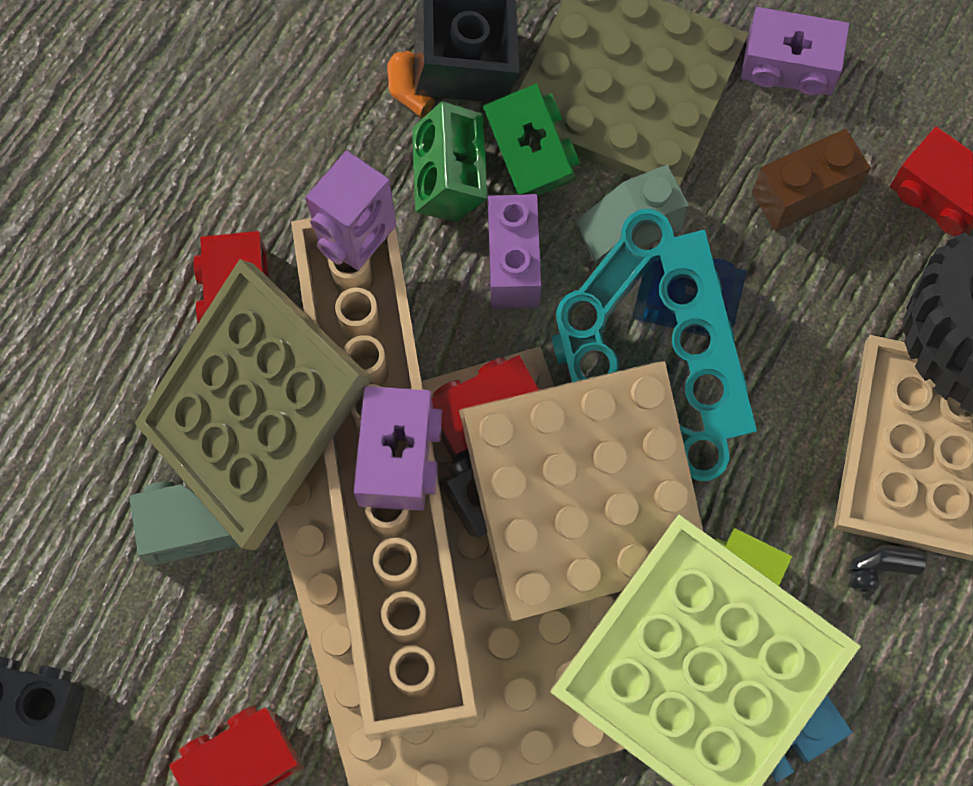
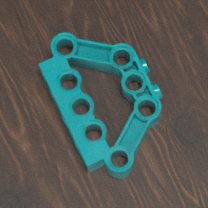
M640 209L631 213L624 221L621 229V238L579 290L567 294L560 301L556 311L560 334L552 335L555 354L559 365L568 364L572 382L588 379L583 370V363L585 358L593 352L600 351L608 357L610 361L608 374L620 371L619 357L613 349L605 344L603 336L608 318L651 264L661 260L665 274L659 284V295L665 307L672 313H675L678 323L672 334V346L676 354L688 362L691 374L685 384V396L689 404L700 411L705 429L697 432L679 424L691 478L698 481H710L719 477L728 465L729 448L726 439L757 432L747 394L748 388L744 372L741 371L731 322L728 321L721 294L722 287L718 272L715 270L705 229L674 237L668 219L661 212L653 209ZM649 224L657 226L662 232V238L655 248L643 250L634 244V235L639 227ZM686 277L696 283L698 292L692 302L680 305L674 303L669 298L668 289L674 280ZM582 303L592 304L597 311L596 323L586 331L575 329L571 322L572 311ZM692 326L704 328L711 337L708 349L698 355L687 353L681 346L683 332ZM704 375L717 377L723 385L724 392L722 398L713 405L700 403L693 394L695 382ZM708 440L717 447L719 457L712 467L701 469L691 463L689 449L694 442Z

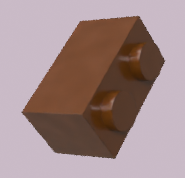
M843 129L761 167L752 195L776 232L857 194L871 167L848 130Z

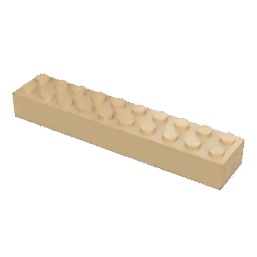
M311 218L291 221L304 313L372 378L368 385L369 387L423 390L396 227L358 271L345 261L341 264L334 263L319 250L315 229L310 224ZM363 392L325 448L324 456L364 736L370 741L476 723L478 719L438 479L435 495L425 494L424 511L360 507L354 495L364 398ZM398 441L396 450L392 451L393 457L402 458L404 449L408 448L407 441ZM431 441L428 461H434Z

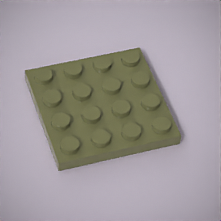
M564 0L519 90L537 83L543 96L550 93L553 94L563 119L554 124L561 141L570 137L576 154L633 177L668 164L679 187H681L746 45L749 33L663 0ZM533 132V133L529 134V135H531V136H533V137H536V138H538V139H542V138L537 134V132Z
M239 259L135 421V425L241 549L257 550L372 378L253 263Z

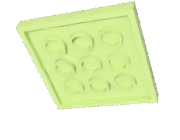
M678 514L550 692L674 786H762L861 646Z

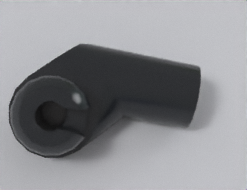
M891 545L879 546L852 559L847 569V573L851 574L850 586L854 591L871 592L879 587L877 574L890 571L920 575L926 567V555L921 549Z

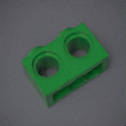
M442 101L412 127L415 212L456 223L487 200L483 113Z

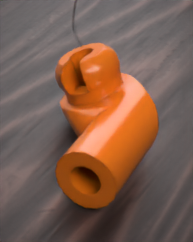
M410 51L397 52L387 64L389 92L393 98L419 117L424 118L432 110L435 99L430 96L415 95L414 53Z

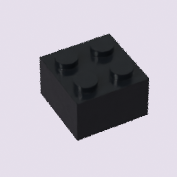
M418 0L414 15L415 95L494 102L510 95L519 74L516 0Z

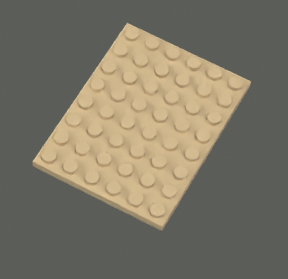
M540 346L504 357L507 361L520 355L539 390L554 387ZM488 362L421 381L422 389L431 390V397L433 398L434 391L440 386L453 380H459L460 383H463L479 375V369ZM441 437L440 442L431 441L434 461L437 462L438 481L450 474L446 466L453 462ZM323 451L278 517L277 523L349 786H513L625 750L624 747L550 692L622 591L515 621L507 619L488 534L486 533L478 538L467 533L439 482L478 722L374 741L367 739L364 736ZM473 478L469 482L466 492L468 500L474 506H478L481 504L475 478Z

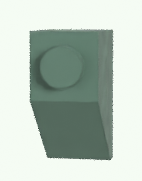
M667 164L622 182L578 218L575 225L596 265L602 262L621 238L623 223L631 213L640 209L659 211L668 219L673 233L682 230L689 204ZM651 224L643 225L635 232L634 244L640 247L662 238V232L657 226Z
M169 481L156 482L145 486L143 493L129 495L138 556L150 566L239 547L200 499L181 484L175 485Z

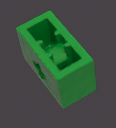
M535 83L483 106L518 195L537 194L538 197L577 180L572 167L580 165V161L570 137L562 141L554 123L563 119L552 93L543 96L538 84ZM537 132L542 138L540 140L542 149L533 152L528 145L530 143L529 134Z

